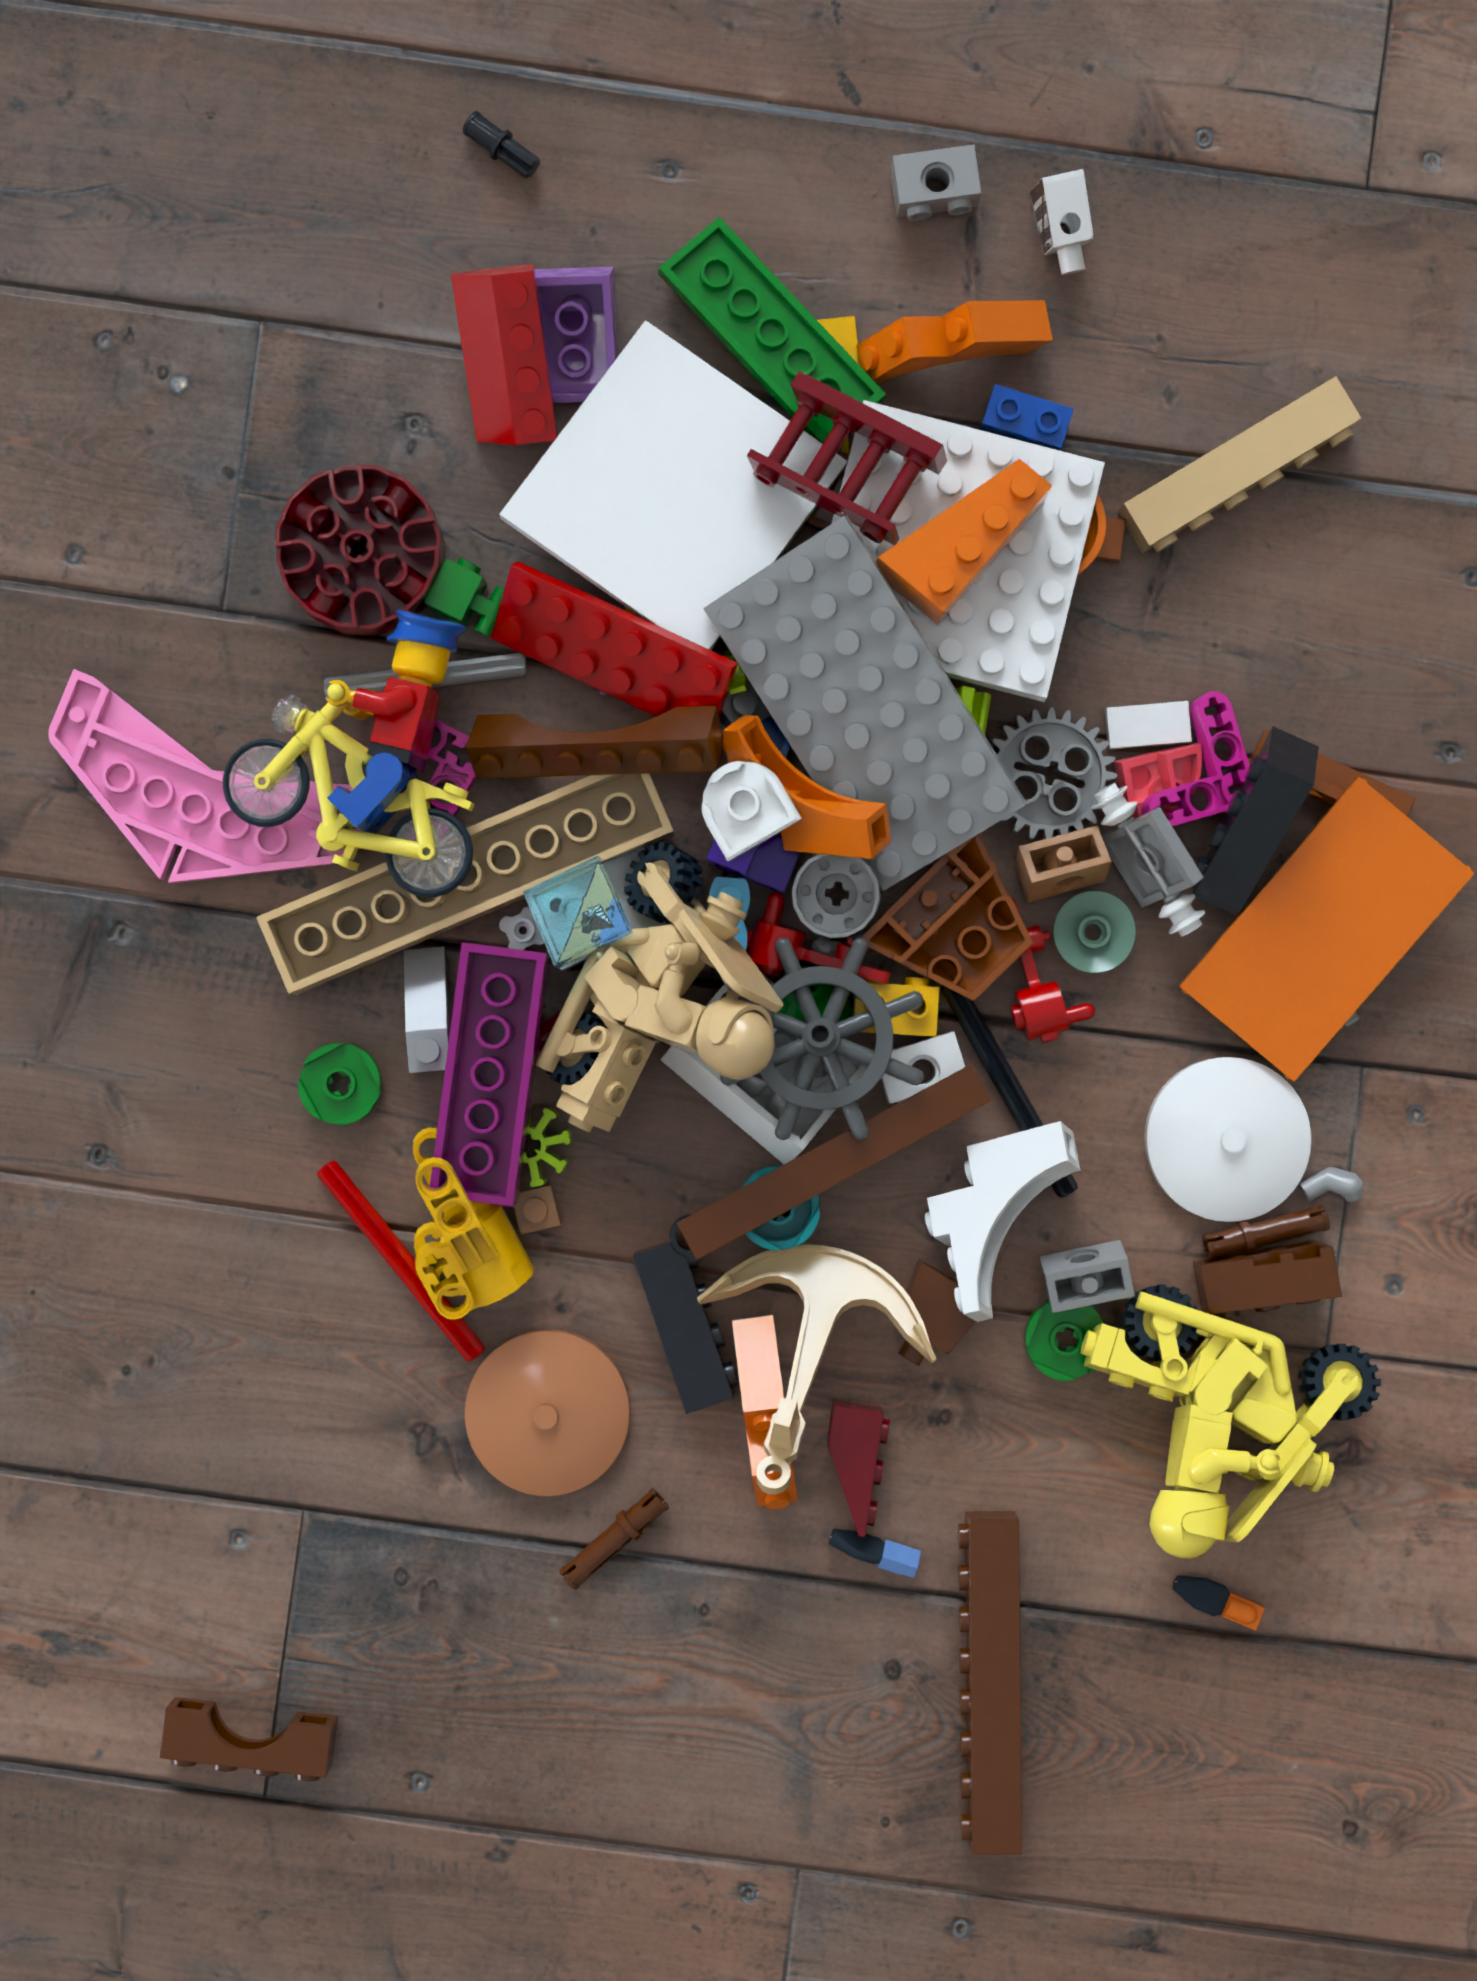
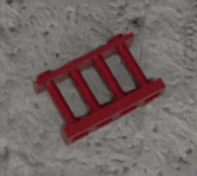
M799 371L791 383L798 409L768 457L750 449L747 457L754 470L753 475L767 486L774 487L777 483L839 517L847 515L851 523L860 527V532L865 537L876 543H881L885 540L896 545L900 538L895 524L890 522L919 472H925L928 469L938 475L940 474L947 462L944 445ZM820 413L831 419L834 426L802 476L783 466L811 418L813 416L817 417ZM856 432L868 438L869 446L842 490L837 494L818 483L846 437ZM891 450L903 456V460L906 463L876 512L873 513L854 503L882 455L884 453L888 454Z

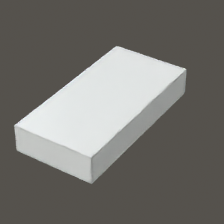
M1188 701L1109 707L1104 709L1107 741L1110 743L1108 750L1192 742Z

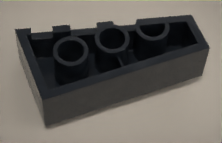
M1274 726L1272 727L1258 756H1255L1251 762L1240 791L1236 790L1228 805L1226 811L1228 815L1224 823H1218L1208 843V846L1211 848L1207 856L1203 857L1200 855L1195 863L1204 877L1194 885L1193 894L1196 896L1195 898L1236 916L1239 915L1314 785L1319 746Z

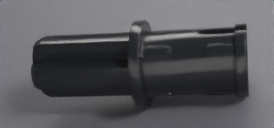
M478 111L473 112L468 117L462 129V133L465 136L470 137L490 152L489 156L492 160H501L524 178L533 176L540 164V160L536 155L512 138L513 134L511 131H502Z

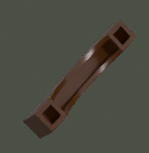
M717 706L675 707L657 717L635 725L596 732H566L545 728L526 720L517 713L477 715L466 750L477 779L716 771L724 736Z

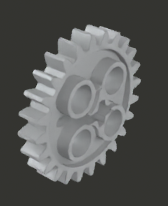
M1050 707L1047 710L1045 719H1041L1039 712L1034 709L1030 712L1029 723L1022 716L1018 715L1015 718L1016 731L1007 725L1001 729L1006 741L997 738L991 741V745L998 751L997 756L1013 782L1021 778L1030 781L1033 785L1034 794L1031 799L1025 800L1027 802L1026 806L1000 821L1002 823L1010 818L1014 819L1013 833L1018 832L1023 826L1028 827L1027 836L1029 840H1032L1038 831H1042L1043 839H1048L1053 836V831H1057L1058 835L1068 833V827H1071L1073 831L1083 829L1081 820L1091 825L1097 823V818L1092 811L1103 812V810L1091 808L1097 803L1094 795L1107 787L1105 786L1107 781L1117 778L1116 773L1106 771V766L1116 760L1115 757H1103L1101 752L1110 744L1109 741L1096 743L1094 738L1100 729L1096 727L1089 732L1083 730L1086 723V717L1084 716L1075 724L1071 723L1070 710H1067L1061 719H1056L1055 710L1053 707ZM1028 740H1038L1044 745L1045 756L1043 759L1033 760L1028 757L1025 752V744ZM1076 751L1083 756L1084 768L1082 771L1075 772L1066 766L1064 760L1067 752ZM1019 762L1038 771H1044L1050 765L1054 767L1053 774L1055 776L1083 781L1084 787L1078 788L1059 779H1055L1047 785L1045 784L1044 775L1017 770L1014 768V763ZM1065 790L1072 796L1073 806L1070 811H1061L1056 808L1053 802L1055 791Z

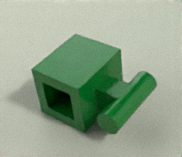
M446 558L424 604L430 611L465 627L473 612L480 615L481 617L474 630L489 637L495 625L504 588L496 585L490 599L481 596L487 585L484 577L479 575L481 568L462 558H459L457 563Z

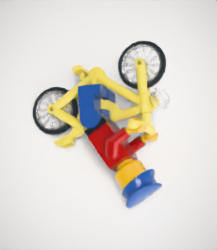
M396 610L395 613L399 622L394 632L387 637V641L396 644L392 669L394 673L400 676L399 679L389 677L384 691L379 693L362 688H357L356 691L349 690L345 682L332 680L329 682L331 685L327 689L329 698L325 697L327 704L320 711L317 710L316 713L309 711L308 706L300 702V698L294 694H290L286 700L280 699L275 705L271 717L272 722L275 723V731L281 735L289 733L296 736L287 744L275 739H259L240 747L231 756L226 765L223 775V791L230 809L248 824L258 827H273L283 824L292 819L302 809L307 800L310 789V776L303 758L310 751L322 815V822L317 828L316 838L318 843L326 850L340 851L345 848L343 855L335 854L332 862L357 872L360 864L355 862L354 858L358 849L386 853L388 870L402 889L420 897H437L456 889L465 880L473 861V844L469 832L457 817L446 811L431 809L429 801L446 800L471 812L475 804L466 800L469 794L468 791L447 782L442 790L419 780L416 771L424 772L440 700V694L432 689V684L437 685L444 681L450 654L457 651L458 637L467 628L458 623L433 619L409 611ZM342 711L358 720H364L369 716H373L375 724L369 748L333 725L332 722ZM324 739L347 754L345 768L349 784L353 789L352 791H348L340 786L335 790L333 789ZM411 810L410 814L403 817L394 826L389 836L377 834L396 812Z

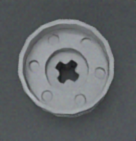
M818 854L808 859L796 874L792 887L793 907L800 921L814 933L829 938L848 937L864 929L876 915L881 901V888L873 869L863 858ZM839 881L842 882L843 890L849 891V898L842 899L840 905L837 906L834 905V899L827 896V889L834 888L836 882Z

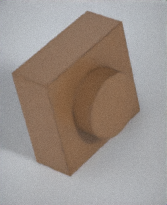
M552 1184L519 1192L518 1203L514 1205L520 1235L562 1224Z

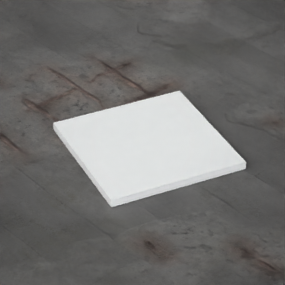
M645 320L499 515L501 520L642 619L712 650L721 636L703 608L778 560L815 510L817 504L777 483L774 487H770L759 481L753 475L754 470L747 457L750 449L768 457L790 421ZM803 431L783 466L803 476L822 443ZM836 453L818 484L830 489L847 466L848 461Z

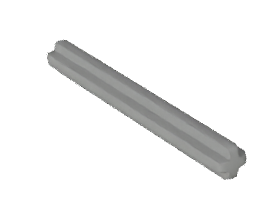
M512 653L451 661L448 663L444 681L437 685L432 684V688L524 676L527 674L526 658L522 653ZM393 669L329 677L324 679V692L326 698H329L327 695V689L331 685L329 682L341 680L346 683L349 690L356 691L357 688H362L379 693L384 691L389 677L399 679L400 676L394 673Z

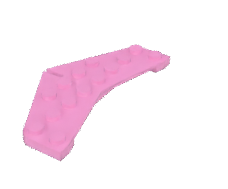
M73 669L48 731L49 740L160 880L164 881L178 845L182 846V849L168 880L170 884L336 865L332 862L334 855L342 856L345 848L340 851H329L318 843L316 831L322 822V815L314 781H310V789L305 804L292 819L273 827H258L248 824L230 809L223 791L224 771H215L209 768L98 679ZM233 773L231 788L236 802L245 812L258 818H273L287 812L294 805L300 793L301 780L285 778L275 792L268 793L254 785V777L256 775ZM333 784L334 790L339 786L348 791L353 790L348 784Z

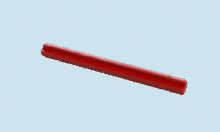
M334 1160L324 1165L317 1172L319 1179L463 1358L470 1362L482 1354L485 1350L484 1344L463 1318L456 1320L447 1319L437 1311L417 1274L414 1257L340 1165ZM443 1295L441 1300L444 1305L454 1308Z

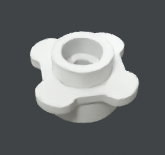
M525 907L520 914L513 917L504 916L501 919L499 927L501 931L506 933L510 941L508 948L525 950V948L534 944L542 945L545 943L547 937L544 930L540 928L537 921L538 916L534 908ZM521 927H526L527 933L522 935L520 934L519 929Z

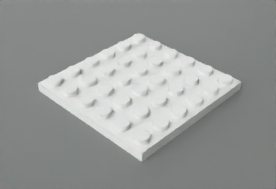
M863 400V404L943 444L947 457V462L939 475L928 469L925 472H919L892 516L890 522L895 524L900 538L897 543L1018 459H1021L1052 485L1044 503L938 625L893 589L949 678L1045 702L1105 462ZM856 432L840 491L869 446L868 438ZM891 450L888 454L884 453L854 503L875 513L906 463L903 460L904 457ZM834 514L832 523H834L841 517ZM853 524L875 561H877L878 556L894 546L885 540L881 543H876L868 539L860 532V527Z

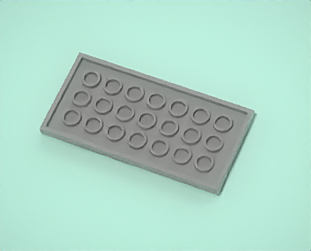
M847 515L841 517L703 608L812 780L842 796L887 804L891 843L874 858H863L873 869L883 891L1026 806L1027 802Z

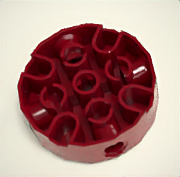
M356 464L357 466H343L335 470L331 468L313 475L289 497L276 526V562L286 590L316 622L345 635L379 636L396 629L399 622L395 613L396 610L420 614L427 607L424 601L445 561V540L431 506L406 478L377 465ZM357 546L360 548L366 547L369 550L365 556H357L353 551Z

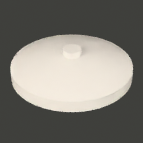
M1216 1057L1196 1062L1182 1069L1170 1078L1158 1092L1150 1107L1145 1124V1153L1149 1168L1160 1188L1183 1209L1215 1221H1243L1271 1211L1286 1200L1295 1190L1305 1173L1309 1161L1311 1128L1306 1109L1300 1097L1281 1075L1271 1068L1252 1060L1235 1057Z

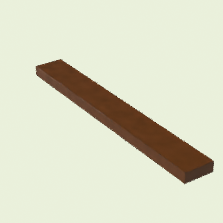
M970 1064L866 1120L869 1129V1135L866 1139L857 1140L854 1138L851 1129L680 1220L676 1224L695 1260H698L990 1102L991 1099L975 1069Z

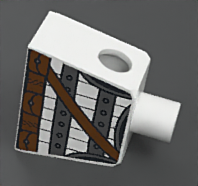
M1080 169L1044 177L1030 191L1044 255L1057 253L1061 275L1083 271L1086 268L1082 247L1093 240V228L1084 171ZM1060 224L1066 225L1070 230V234L1063 232Z

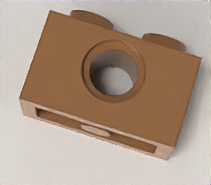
M1096 825L1018 846L1014 868L1026 902L1029 903L1105 882L1111 859L1099 827Z

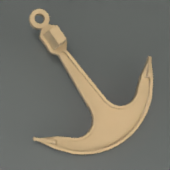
M806 1244L784 1250H768L759 1253L726 1272L697 1297L699 1304H705L740 1295L767 1283H780L790 1286L795 1290L804 1303V1313L786 1398L781 1397L778 1410L772 1415L770 1428L764 1442V1451L768 1457L759 1462L756 1471V1481L759 1488L768 1494L776 1495L782 1493L790 1484V1466L792 1461L797 1459L806 1427L801 1412L834 1325L843 1312L852 1307L862 1305L877 1308L887 1315L905 1340L931 1364L937 1361L924 1322L904 1288L878 1265L855 1253L839 1248ZM773 1470L779 1472L781 1477L777 1480H770L766 1477V1473Z

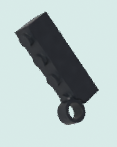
M692 1213L684 1214L674 1221L670 1229L669 1241L634 1252L633 1255L686 1414L734 1398L732 1387L739 1385L732 1362L724 1363L719 1347L725 1346L718 1322L710 1324L705 1309L711 1307L712 1303L699 1304L697 1297L707 1290L705 1283L697 1285L692 1270L699 1267L698 1261L695 1260L690 1248L682 1246L676 1237L678 1229L676 1223L692 1215Z

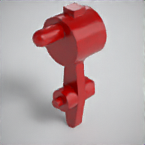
M777 892L770 894L763 918L756 920L754 931L747 930V946H749L747 954L754 963L758 964L760 972L780 977L782 971H784L775 949V943L779 938H787L791 942L798 961L801 959L821 966L842 969L855 938L847 937L846 944L838 942L834 956L803 947L806 932L779 924L784 897ZM861 964L857 976L888 984L890 972Z
M1012 898V900H1013V902H1014V904H1015V906H1016V908H1017V910H1018V913H1019V915H1020V912H1019V909H1018L1016 900H1015V898ZM1039 925L1026 928L1033 944L1019 957L1028 988L1014 992L1016 1005L1010 1006V1011L1016 1030L1023 1029L1028 1041L1041 1038V1042L1044 1044L1057 1040V1033L1068 1031L1070 1024L1091 1019L1095 1014V1008L1090 1003L1065 1008L1057 982L1040 983L1032 953L1045 950L1044 942L1050 940L1048 930L1041 932Z

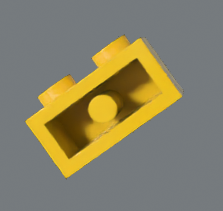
M905 977V985L884 984L864 978L875 989L884 1003L913 991L922 994L923 1004L920 1007L891 1019L893 1034L937 1036L939 987H931L929 978ZM854 996L853 1016L868 1010L856 996ZM872 1026L860 1032L876 1033L875 1026Z

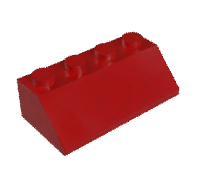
M534 263L451 273L476 441L507 445L554 441L557 438L558 429Z

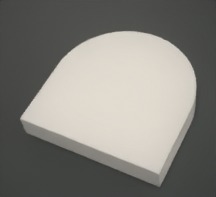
M735 761L720 767L711 775L703 792L701 807L703 818L728 862L802 820L780 779L769 768L756 762Z

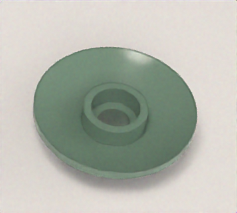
M1087 891L1070 898L1058 911L1053 926V939L1060 956L1073 968L1087 973H1102L1119 966L1129 956L1136 938L1135 921L1129 908L1116 896L1102 891ZM1089 925H1095L1099 929V937L1094 941L1089 940L1085 935V929Z

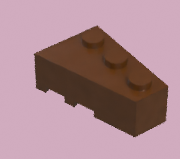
M1316 1240L1258 1249L1250 1254L1242 1252L1214 1258V1260L1203 1259L1193 1261L1201 1310L1224 1319L1239 1316L1240 1310L1255 1309L1256 1312H1265L1279 1309L1280 1305L1310 1304L1322 1299L1342 1297L1333 1246Z

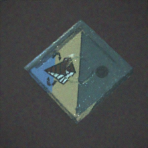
M598 855L523 891L547 951L556 968L563 967L633 933L604 863Z

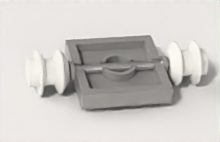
M1113 783L1094 795L1097 803L1091 807L1092 809H1102L1106 816L1102 820L1101 825L1114 826L1118 824L1117 828L1110 830L1102 836L1109 856L1142 908L1161 899L1164 900L1165 904L1162 906L1159 918L1169 917L1173 925L1168 931L1169 934L1179 932L1182 937L1193 932L1203 924L1199 918L1205 914V911H1195L1191 906L1196 897L1194 894H1180V891L1194 886L1204 878L1162 809L1158 807L1135 819L1130 817L1138 803L1137 801L1127 802L1123 794L1128 788L1127 785L1118 788L1116 783Z

